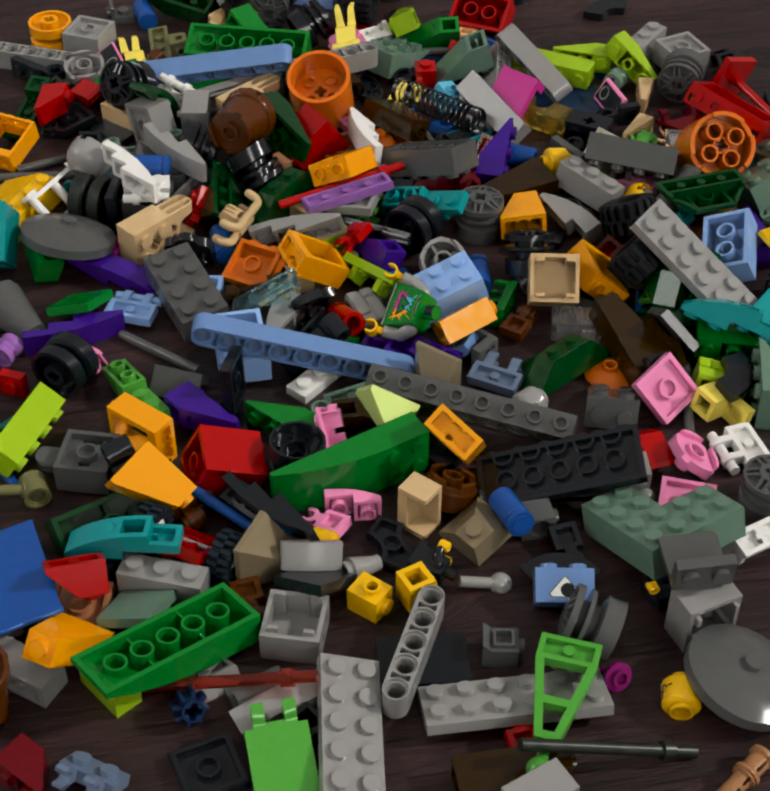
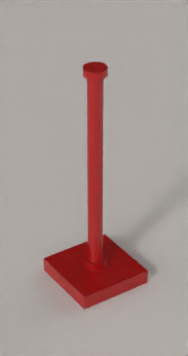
M726 57L712 82L735 95H738L739 91H741L759 109L770 115V107L745 84L758 61L753 57Z

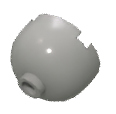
M88 49L70 54L71 58L67 61L65 59L63 66L68 81L75 87L84 78L94 82L101 76L105 62L101 54L98 56L93 54V50Z
M77 136L67 150L66 160L74 176L81 172L93 174L96 177L103 176L111 168L103 160L101 143L92 137L87 136L85 139H82L81 136Z
M437 237L430 240L423 246L419 255L418 266L420 271L463 251L464 248L458 241L446 237Z

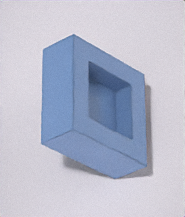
M473 332L452 343L449 348L462 352V357H466L471 353V349L479 337Z

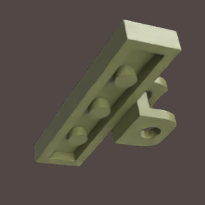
M167 25L148 29L151 51L158 48L164 53L166 58L184 56V54L180 53H184L185 46L182 45H185L187 41L185 32L169 34Z

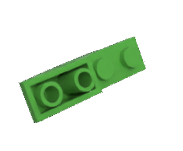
M125 358L114 360L109 365L102 367V371L117 397L126 392L171 417L169 407L147 387L145 377Z

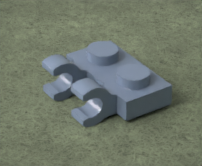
M490 350L484 362L475 361L466 377V383L512 397L517 393L523 382L524 374H521L522 369H520L523 360L513 357L508 368L505 369L499 367V362L496 361L499 353Z
M76 750L60 760L55 766L54 770L59 776L56 780L52 781L51 786L64 791L72 783L77 782L87 787L85 791H122L128 787L131 775L119 770L113 764H106L92 758L87 752Z

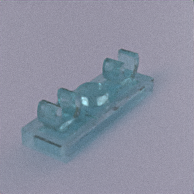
M292 267L234 298L232 311L260 308L261 312V307L271 305L280 296H283L286 301H290L291 294L289 291H294L297 295H301V286L297 283L298 273Z

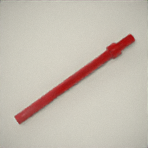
M403 161L390 165L383 164L377 166L375 170L279 200L277 205L280 210L302 203V197L381 172H386L390 176L392 173L404 170L405 165Z

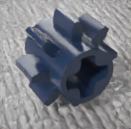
M191 685L185 690H176L174 701L168 703L171 709L175 711L172 717L176 723L183 719L185 725L190 728L192 723L204 722L203 716L205 711L210 710L208 704L203 702L207 698L206 694L202 690L196 693Z

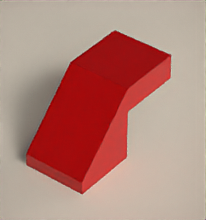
M85 78L71 89L74 100L78 99L87 108L102 96L100 84Z
M650 428L639 431L642 451L647 453L651 470L675 465V457L661 430Z

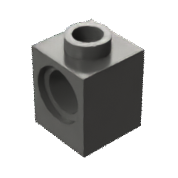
M549 498L522 501L534 517V526L528 533L520 536L521 541L549 538L547 534L548 526L559 524L558 511L552 507Z

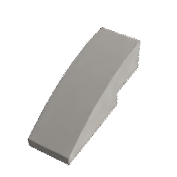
M542 192L539 195L545 210L563 230H567L568 235L577 231L590 244L604 235L601 222L581 206L553 194Z
M282 288L269 309L266 325L293 330L296 327V317L300 314V309L294 310L291 301L300 294Z

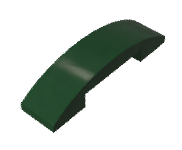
M30 76L24 88L26 96L15 117L34 121L35 124L38 123L34 106L42 84H51L50 77ZM7 132L2 135V138L19 140L21 137Z
M142 82L130 83L129 88L137 96L156 101L157 97L168 99L171 103L170 106L175 123L182 126L181 117H177V111L180 110L179 105L168 91Z

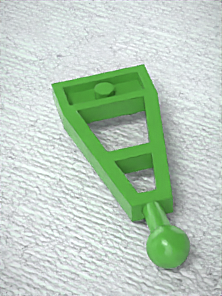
M542 631L535 655L533 738L564 739L596 678L603 645ZM544 665L584 674L571 700L544 694ZM543 710L563 714L554 732L543 730ZM537 752L536 756L527 762L526 773L548 762L550 752Z

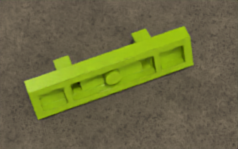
M346 252L343 256V260L352 266L347 278L359 286L368 278L375 280L371 290L383 299H386L393 291L395 282L400 283L401 281L399 279L389 280L384 272L390 275L392 273L354 254Z

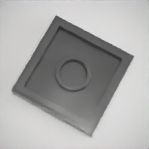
M652 306L646 312L650 317L657 318L659 325L669 336L680 340L683 350L694 352L700 347V344L669 309Z

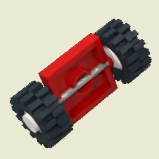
M151 500L144 501L143 505L138 507L139 512L135 511L134 515H153L154 523L171 524L174 522L172 508ZM183 526L184 536L180 553H159L164 557L179 558L184 560V563L200 566L206 563L208 564L206 567L210 569V578L229 584L230 581L236 580L233 549L244 534L229 528H223L221 533L214 537ZM146 553V554L151 555V556H152V555H153V556L156 555V553Z

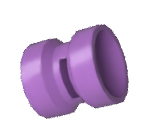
M5 333L0 338V367L3 368L10 367L15 357L19 356L24 350L22 340L12 333Z

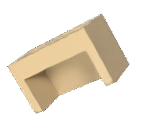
M414 471L398 487L397 521L404 524V530L425 540L441 524L442 485Z

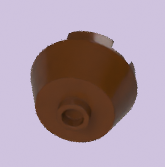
M446 463L431 465L430 471L425 477L442 485L441 512L460 513L477 494L476 476L460 467L459 472L445 469Z

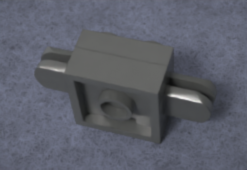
M68 429L61 447L42 446L36 451L37 468L43 473L54 474L57 490L110 495L112 490L107 489L104 485L111 479L113 473L101 452L100 446L121 436V434Z

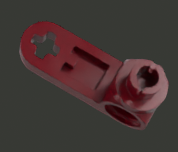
M471 170L469 173L459 174V177L454 179H446L445 176L431 180L422 178L414 181L415 186H425L428 191L463 190L466 187L481 185V181L476 176L475 170Z

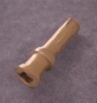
M754 744L749 750V755L743 761H739L733 766V774L717 791H745L748 788L756 787L764 772L770 770V751L762 745Z

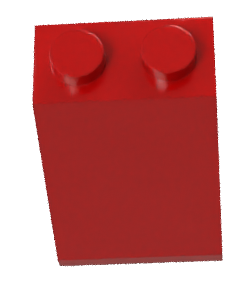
M306 102L296 113L312 143L306 161L300 162L285 155L281 150L276 151H279L285 157L287 156L292 161L294 168L298 165L303 170H306L308 165L325 159V155L333 156L337 151H342L351 144L325 117Z
M199 424L180 455L183 474L196 486L201 487L214 497H219L227 488L221 477L229 471L247 484L251 485L255 481L260 487L269 476V467L266 465L264 456L265 445L262 443L260 431Z

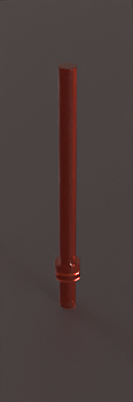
M281 668L279 672L185 677L170 684L143 692L185 690L189 685L194 690L280 685L281 688L295 687L298 683L319 682L320 676L318 669L295 671L294 668Z

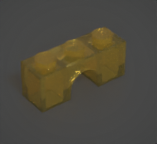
M534 95L522 120L532 129L551 136L558 135L561 137L565 132V122L573 109L555 102L546 108L537 107L536 96Z

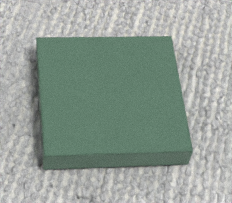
M175 589L122 590L96 618L97 625L105 629H129L169 609L177 599Z

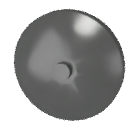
M44 213L28 217L21 223L19 235L22 243L33 251L65 260H93L105 257L113 252L116 241L114 231L107 225L88 217L67 213Z
M712 624L699 630L686 647L683 658L685 674L695 694L711 711L727 722L747 730L770 732V640L755 631L733 624Z

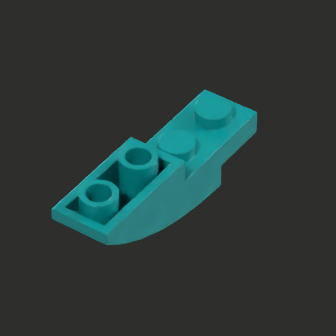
M394 186V189L386 192L381 206L392 210L406 197L421 195L436 205L443 220H449L450 215L463 214L470 195L465 190L428 191L425 186Z
M718 298L685 300L680 309L684 310L683 314L693 320H697L699 317L707 321L706 325L714 330L720 331L722 328L727 331L730 323L733 322L736 329L744 333H748L750 330L758 334V339L762 338L767 344H770V324L761 321L765 311L738 301Z
M153 515L107 518L91 522L71 531L64 555L65 557L101 551L105 559L123 560L124 552L179 554L184 536V527L180 524L154 523Z

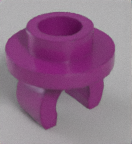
M614 661L606 669L599 667L605 684L610 691H623L630 684L632 670L626 663Z

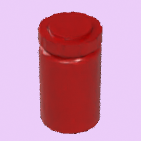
M342 302L331 304L326 311V315L330 312H336L351 329L350 335L359 334L365 326L363 315Z

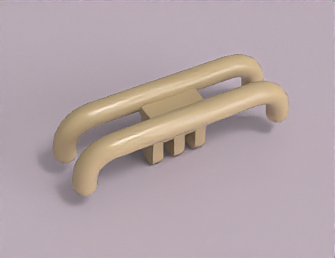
M246 189L244 192L245 197L253 202L249 207L245 204H239L237 207L227 204L220 212L219 218L221 220L219 221V226L233 233L229 238L214 234L212 236L214 243L224 247L236 245L247 231L248 226H251L254 222L255 214L262 206V199L256 192L251 189Z

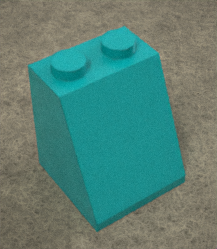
M0 200V268H17L19 212L2 200Z

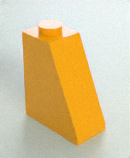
M537 191L514 193L500 216L501 239H504L505 233L514 232L518 229L534 228L547 231L546 212Z
M483 297L430 323L439 344L450 345L497 320L496 313L498 311L492 300Z
M150 441L144 443L104 485L109 490L143 502L151 500L172 508V511L179 506L184 509L194 499L191 493L197 488Z
M63 612L29 629L21 658L47 668L73 666L70 657L114 636L115 632Z

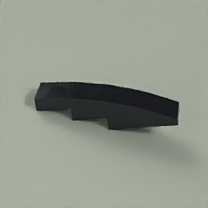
M231 471L221 477L228 489L256 515L260 510L265 511L285 533L298 539L320 541L314 529L281 492L271 499L255 481L245 488Z

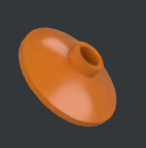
M613 357L606 358L584 372L586 382L592 387L595 383L609 385V389L619 390L621 386L630 387L618 368L617 361Z

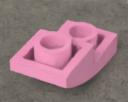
M324 489V510L326 512L330 509L343 514L353 513L354 522L374 520L379 515L382 516V498L380 495L355 489Z

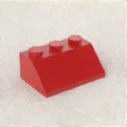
M454 0L448 17L458 16L459 26L477 30L484 29V31L498 34L512 23L516 9L513 0Z

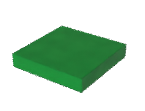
M112 289L70 294L47 307L46 312L48 317L90 312L114 297Z

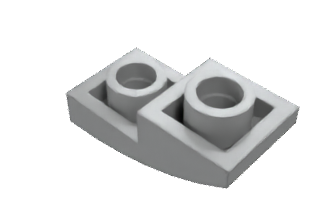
M339 539L280 541V570H342L343 541Z

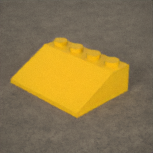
M35 173L5 180L0 185V200L6 201L7 205H11L13 209L19 212V227L26 218L39 214L28 202L23 204L21 200L33 189L37 192L55 178L54 176ZM51 187L38 198L49 212L62 201ZM18 233V243H19L21 240H20V236H19V233Z

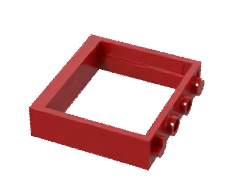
M712 81L692 82L683 98L684 102L706 115L716 111H729L741 116L751 132L753 131L758 134L755 139L756 144H759L762 140L770 139V115Z

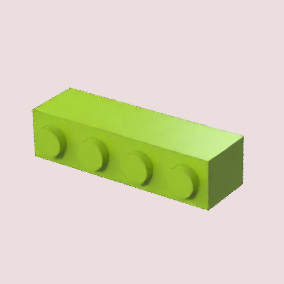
M537 48L568 80L572 87L588 89L594 79L595 60ZM512 58L511 68L527 74Z
M41 381L0 433V474L7 479L14 470L18 473L28 461L24 456L26 454L32 456L41 444L37 441L38 437L43 440L52 429L49 425L50 421L55 424L64 412L60 408L66 399Z

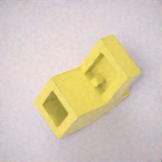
M710 382L697 387L689 407L707 423L719 417H722L730 425L744 422L750 423L756 410L740 398L735 402L729 403L715 387L716 382Z

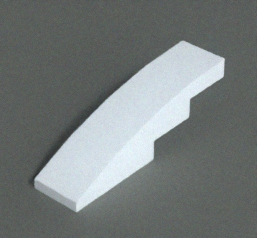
M350 107L347 128L351 141L356 149L371 145L377 166H380L383 145L378 142L379 134L375 132V124L354 107Z
M108 139L102 142L103 160L112 166L113 175L122 179L123 188L157 204L159 202L157 183L149 171L124 148Z

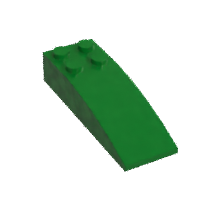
M191 22L183 54L187 56L286 43L292 46V59H296L312 50L310 31Z
M409 412L269 473L271 499L281 492L299 512L306 511L309 507H324V489H355L375 493L396 485L407 479L414 471L420 474L428 469L429 430L413 412Z
M222 582L70 657L71 663L106 699L135 694L189 677L259 641L260 614L226 583Z

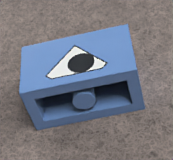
M541 563L540 567H535L533 571V607L564 608L567 599L572 595L579 583L587 586L584 599L587 600L592 589H595L594 568H587V565L583 563L569 564V568L557 567L556 563Z

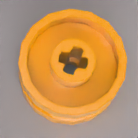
M47 10L31 16L28 20V27L32 46L64 51L61 33L72 23L70 15L59 10Z

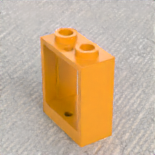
M0 113V138L5 132L21 136L11 150L0 148V169L15 172L17 165L22 163L40 136L34 121Z
M371 145L337 154L308 165L314 187L348 179L377 167Z
M290 229L277 247L293 275L339 289L351 271L333 244Z
M582 238L566 253L580 254L579 285L584 292L594 299L602 294L606 296L612 291L623 301L630 296L627 288L607 269L611 259Z
M126 392L106 406L110 432L121 435L126 434L135 452L144 443L150 441L167 459H171V462L178 457L172 417ZM133 426L136 427V428H138L139 430L145 432V433L147 434V436H145V435H143L142 433H140V432L134 430V429H133Z
M443 403L424 422L427 429L467 466L486 448L484 440Z

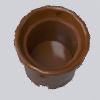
M239 88L229 94L222 104V109L212 118V123L209 125V134L217 148L221 146L223 149H226L225 152L228 154H238L262 137L267 139L276 124L275 109L262 92L253 88Z

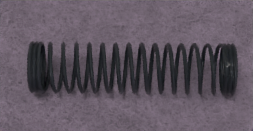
M400 77L394 82L391 89L392 100H396L397 87L404 81L399 89L398 97L399 101L407 107H414L417 112L467 131L472 135L479 133L483 129L486 122V112L483 108L448 96L406 77ZM407 82V87L404 91L403 98L400 99L401 89L403 85ZM417 86V91L414 95V99L410 103V97L413 94L414 88ZM422 88V93L419 97V101L415 105V99L418 96L419 90ZM427 90V95L424 99V103L420 107V101L423 98L424 92ZM432 92V97L430 99L429 105L425 109V103L428 100L429 94ZM437 94V100L434 104L433 109L430 111V105L433 102L434 96ZM442 96V102L440 104L439 110L435 113V107L438 104L439 98ZM445 99H447L448 101H447V104H446V106H445V110H444V112L440 115V110H441V108H442V106H443V103H444ZM451 101H453V104H452V107H451V109H450V112H449V114L445 117V113H446V110H447V108H448V105H449V103H450ZM458 102V107L455 111V115L451 118V112L454 108V105ZM463 105V110L460 114V117L456 121V115L458 113V110L460 106ZM468 107V113L464 121L461 123V118L464 113V110ZM478 111L479 113L477 121L474 124V126L470 128V123L474 118V114ZM481 111V121L478 127L474 131H471V129H473L478 123Z

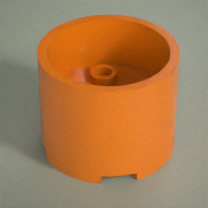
M315 50L302 54L292 62L287 72V85L291 106L295 114L307 102L336 129L340 128L339 119L348 116L349 108L354 107L350 69L346 61L336 53L326 50Z
M729 111L713 112L689 124L680 132L674 148L679 149L676 165L679 169L685 164H692L702 171L700 174L736 168L741 173L748 168L754 158L756 149L755 136L752 135L750 128L741 116Z

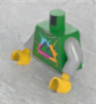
M388 263L389 267L395 269V272L391 275L384 272L385 276L389 280L399 279L401 281L400 283L395 282L380 323L381 326H378L375 319L368 318L366 319V324L375 327L373 329L364 328V331L369 337L382 334L381 337L401 342L416 334L425 333L430 321H437L441 317V308L436 306L437 301L430 296L431 291L422 280L407 272L403 274L399 271L396 264Z

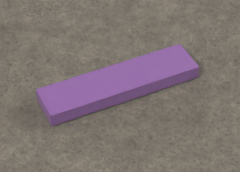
M381 172L302 197L301 202L308 214L320 213L394 189V184L386 172Z

